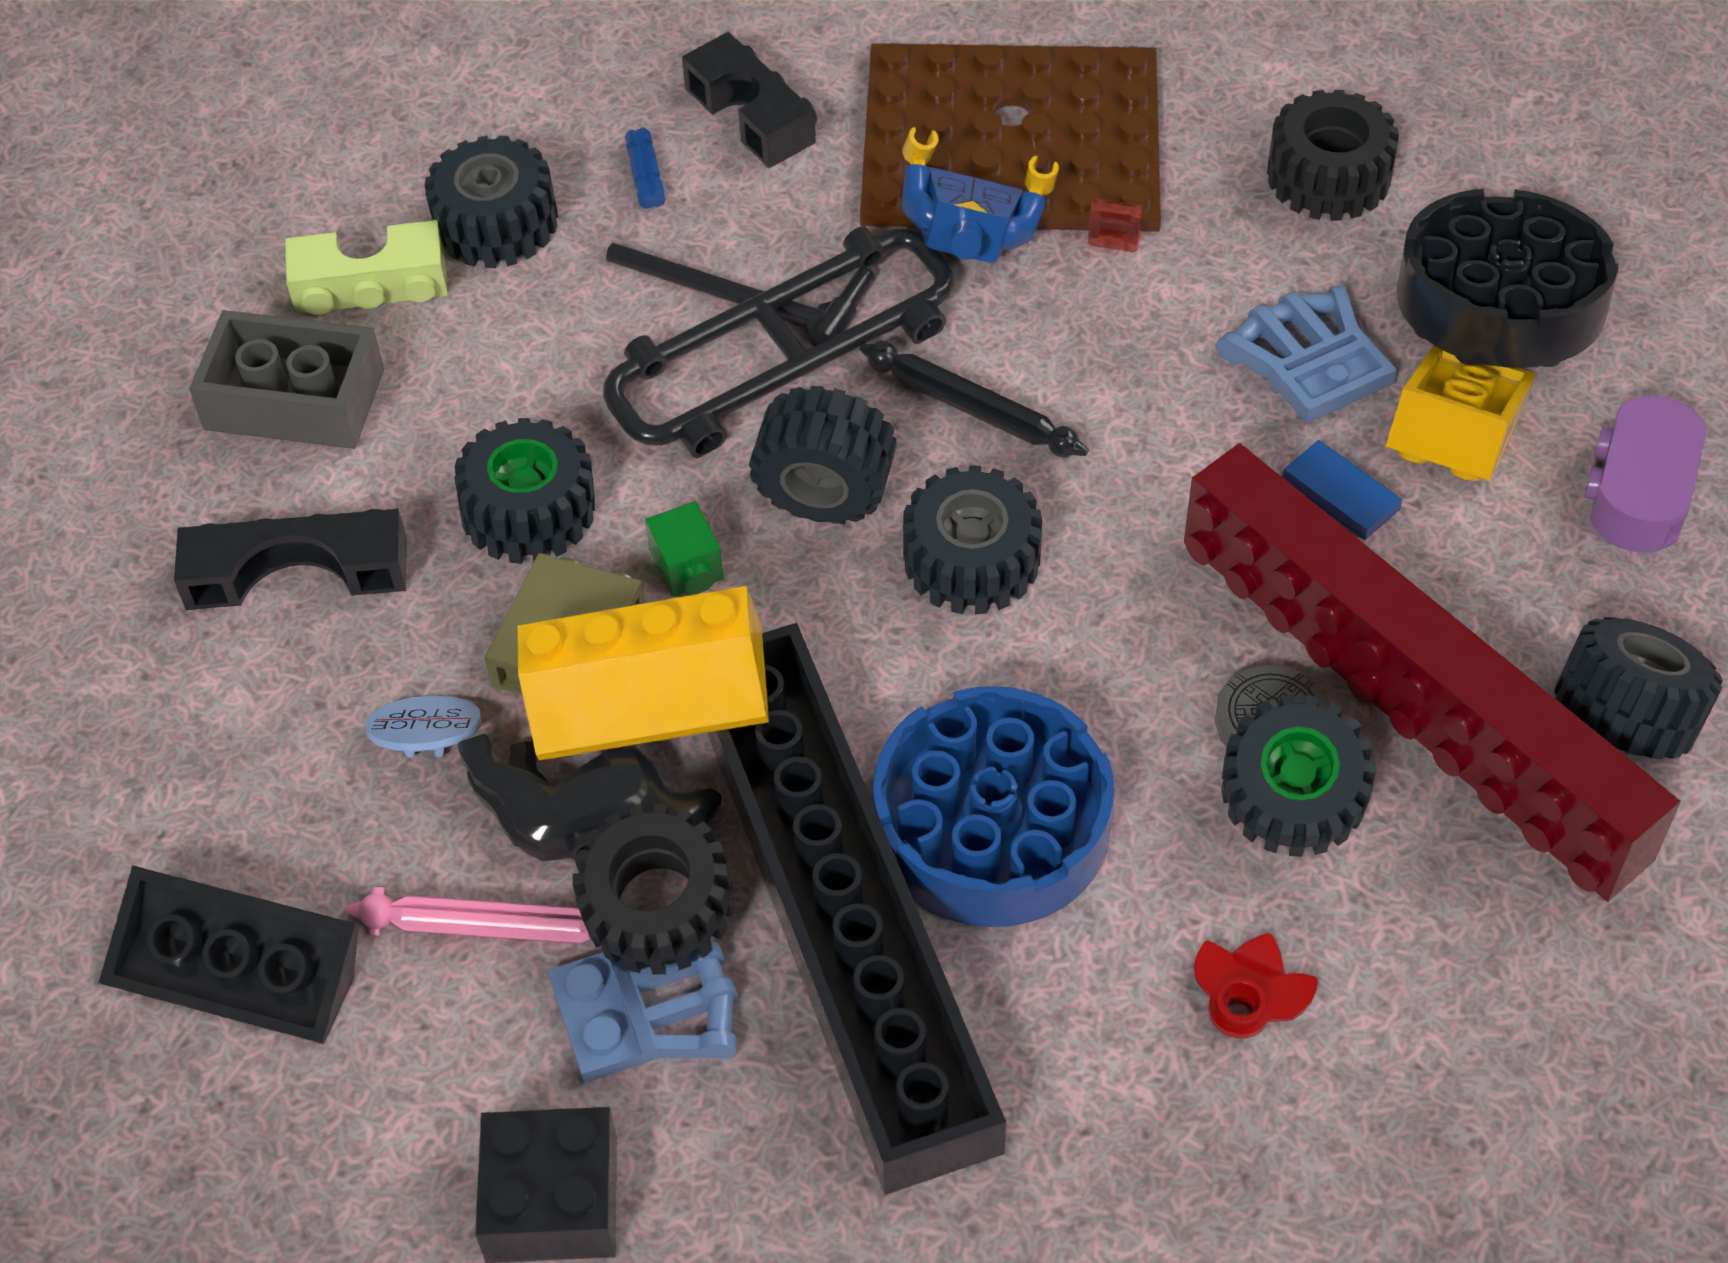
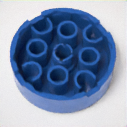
M985 686L954 691L952 699L936 704L926 710L921 706L908 715L895 728L885 742L876 764L873 781L874 807L914 901L933 913L959 923L984 927H1006L1036 921L1049 916L1075 900L1089 886L1102 866L1109 845L1114 801V779L1106 752L1102 754L1096 742L1087 732L1088 725L1068 708L1040 694L1011 687Z

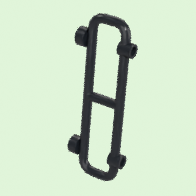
M858 227L845 237L843 247L846 251L658 345H655L647 335L633 339L624 350V355L628 360L611 370L605 379L603 398L611 414L633 440L645 445L662 446L680 439L692 457L700 458L721 447L727 438V431L718 419L860 347L862 343H868L901 326L911 341L917 345L939 334L946 324V317L938 306L948 299L954 287V273L949 263L938 250L931 249L925 245L924 237L919 232L911 229L895 228L873 236L867 227ZM898 248L912 251L934 278L933 285L928 289L808 350L805 349L775 310L858 267L862 270L874 267L882 260L884 254ZM757 319L788 359L660 425H651L642 420L624 395L625 386L639 377L643 380L652 379L665 369L667 363Z

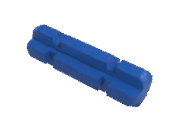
M644 127L638 130L630 129L625 134V140L635 188L638 192L639 205L644 209L652 208L653 206H663L666 201L665 191L660 179L661 174L655 149L652 145L651 133Z

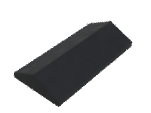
M132 865L99 984L324 1044L354 979L359 924Z

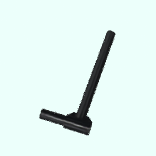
M614 242L607 249L606 260L608 262L736 304H740L764 292L763 290ZM859 267L840 296L833 298L832 301L822 303L818 308L792 300L775 310L782 319L806 326L809 340L813 346H816L848 328L857 314L856 307L874 282L875 275L869 268L862 270Z

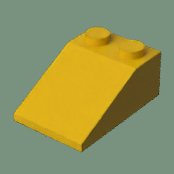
M1433 345L1402 390L1385 447L1398 451L1400 457L1410 462L1424 464L1430 461L1448 467L1453 475L1465 480L1477 481L1484 479L1490 481L1501 461L1537 373L1521 368L1497 367L1484 364L1467 365L1457 360L1454 355Z

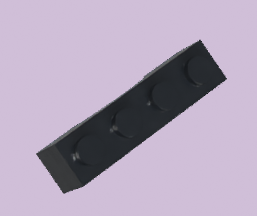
M399 508L386 510L370 509L363 512L328 515L314 514L306 517L283 519L263 518L256 521L225 524L207 523L200 526L180 527L177 530L174 582L185 610L241 606L249 591L261 579L277 570L302 565L320 567L332 572L344 582L351 596L406 591L407 538Z

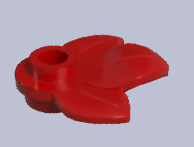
M1265 933L1247 941L1236 949L1233 954L1216 943L1205 941L1194 961L1195 980L1210 998L1208 1004L1209 1018L1217 1030L1232 1038H1250L1262 1032L1268 1022H1284L1296 1019L1311 1005L1316 994L1318 985L1316 977L1304 973L1284 974L1282 955L1274 936L1270 933ZM1240 1003L1250 1010V1014L1238 1016L1231 1013L1228 1007L1232 1004Z

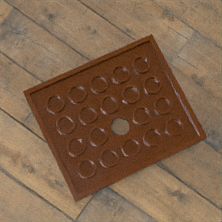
M871 43L860 226L917 227L907 218L902 209L905 167L911 165L904 158L902 149L910 130L915 127V140L922 145H927L932 130L938 134V144L930 161L925 165L926 167L1023 189V192L1028 191L1025 179L1028 164L1032 157L1038 156L1035 170L1040 174L1052 172L1054 162H1057L1059 167L1055 186L1052 192L1043 195L1046 203L1036 230L1160 232L1161 208L1156 47ZM1005 106H1018L1028 111L1029 114L1024 116L1021 125L1008 126L1002 124L1001 117L995 112Z

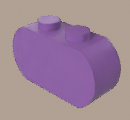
M1644 396L1632 399L1619 407L1613 428L1602 426L1594 457L1603 459L1604 462L1602 468L1592 466L1584 498L1594 500L1590 521L1596 531L1611 544L1634 552H1655L1666 549L1678 541L1682 526L1690 509L1707 430L1704 421L1694 410L1674 399L1661 396Z

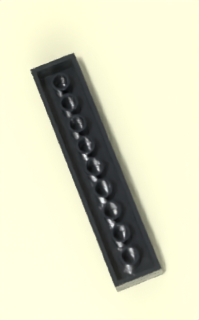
M797 623L762 633L769 722L707 732L883 1193L887 1195L1004 1155L1006 1120Z

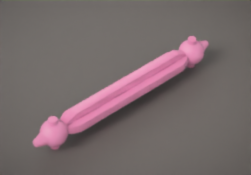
M372 887V894L366 896L362 901L346 906L347 914L360 919L365 926L369 927L368 935L381 936V928L386 927L391 922L407 932L583 944L591 940L578 907L412 895L392 902L388 896L384 895L385 887Z

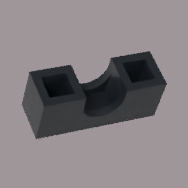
M729 31L682 56L685 89L712 115L730 106L744 105L738 109L741 143L769 169L816 143L815 124L817 123V114L811 102L807 98H801L786 84L780 73L771 71L758 59L755 51L750 46L743 45Z

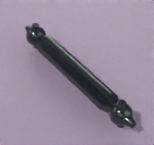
M889 342L862 343L859 347V350L868 358L869 365L875 371L881 373L891 371L899 382L1032 445H1048L1050 451L1057 457L1087 456L1089 449L1080 441L1077 432L1073 428L1068 426L1056 428L1047 416L914 354H898L896 347Z

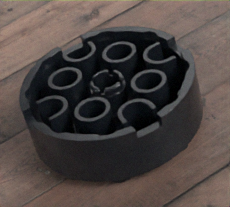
M1484 188L1462 191L1440 198L1422 209L1414 217L1406 232L1396 289L1397 301L1402 315L1418 337L1454 355L1457 360L1464 364H1484L1508 368L1557 366L1561 361L1576 356L1587 349L1599 337L1606 321L1619 264H1616L1612 254L1614 243L1610 236L1587 214L1555 198L1517 189L1514 190L1513 197H1484Z

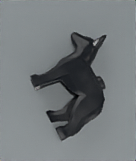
M481 734L460 741L457 744L459 755L467 770V777L475 795L494 814L502 830L514 846L520 847L525 853L543 862L570 857L575 861L579 849L590 851L586 838L595 828L602 833L608 828L605 819L615 813L618 814L621 820L630 817L629 807L642 805L644 813H654L655 804L669 805L672 816H676L682 808L693 813L697 826L703 821L708 825L722 802L721 794L713 788L695 789L684 793L671 791L663 783L654 763L636 745L600 750L601 754L569 773L555 787L537 770L536 762L538 758L533 741H524L510 745L509 765L495 761L491 754L492 745L487 734Z

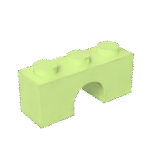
M437 220L387 226V243L379 253L362 259L350 258L341 253L336 232L285 238L286 283L295 314L323 315L330 310L353 307L372 309L385 303L409 300L413 302H426L433 297L448 296L445 253Z

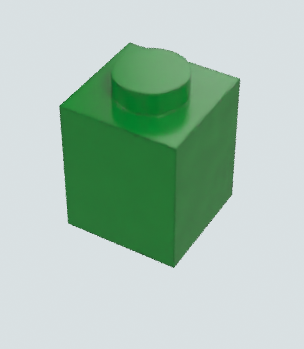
M696 501L645 518L649 550L672 598L687 592L690 594L702 593L711 588L715 582L724 579L720 547Z

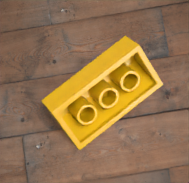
M747 586L517 626L518 676L535 753L539 761L769 722L762 627Z

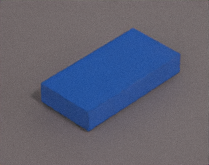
M1320 440L1316 441L1283 469L1282 477L1364 540L1370 537L1401 508L1402 498Z

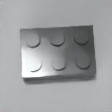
M222 310L189 390L203 430L356 449L383 375L384 366L374 328Z

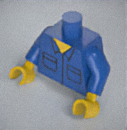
M913 127L910 130L902 149L904 158L911 163V165L905 167L902 209L907 218L922 230L927 247L954 254L960 259H975L988 263H997L1003 250H1012L1027 244L1033 238L1046 203L1043 195L1052 192L1055 186L1059 167L1057 162H1054L1052 172L1040 174L1035 170L1038 156L1032 157L1028 164L1025 179L1028 191L1023 192V189L926 167L925 165L930 161L938 144V134L932 130L927 145H922L915 140L916 128Z

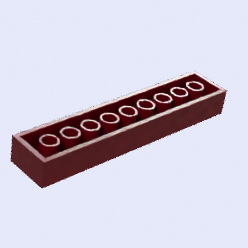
M1238 443L1192 477L1184 535V544L1190 556L1201 565L1209 564L1225 578L1229 589L1241 599L1248 597L1265 612L1269 623L1281 633L1289 632L1305 645L1308 655L1317 665L1323 668L1331 667L1344 678L1350 691L1358 700L1363 703L1372 702L1389 717L1393 728L1398 734L1409 740L1416 739L1433 755L1435 763L1444 773L1453 777L1458 775L1475 789L1479 800L1489 811L1495 814L1503 813L1521 828L1522 834L1530 846L1542 853L1549 852L1567 867L1571 879L1577 886L1588 892L1595 891L1604 900L1609 902L1656 860L1681 800L1241 443Z

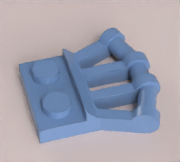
M1344 285L1331 286L1329 291L1324 293L1298 295L1296 292H1290L1279 297L1278 304L1269 308L1265 305L1258 306L1249 311L1248 318L1234 332L1225 333L1216 343V350L1221 358L1233 365L1242 363L1268 378L1275 394L1280 393L1306 424L1393 385L1397 369L1358 327ZM1331 313L1332 317L1336 319L1340 333L1334 335L1316 314ZM1283 323L1295 324L1313 345L1303 349L1283 326ZM1258 337L1261 339L1265 337L1283 359L1253 342Z
M711 942L713 951L705 958H702L697 952L689 956L692 966L679 971L677 962L666 964V974L653 975L650 967L641 969L640 973L629 971L626 969L623 958L614 964L604 956L603 952L548 970L550 982L584 1083L659 1058L732 1059L736 1056L737 1038L731 1031L733 1003L738 999V992L733 980L725 978L721 967L725 962V958L718 943ZM699 975L702 983L699 991L645 1008L640 993ZM708 1012L707 1032H704L702 1035H655L653 1029Z

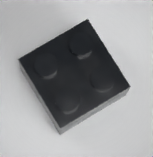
M610 1107L481 1113L475 1236L485 1263L615 1257L617 1134Z

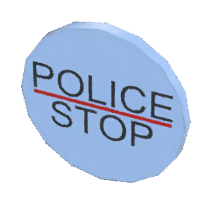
M429 695L402 699L375 710L366 719L367 738L377 746L390 750L404 751L408 758H412L417 751L435 750V756L442 757L446 747L458 744L460 741L472 737L481 727L480 709L470 701L453 696Z

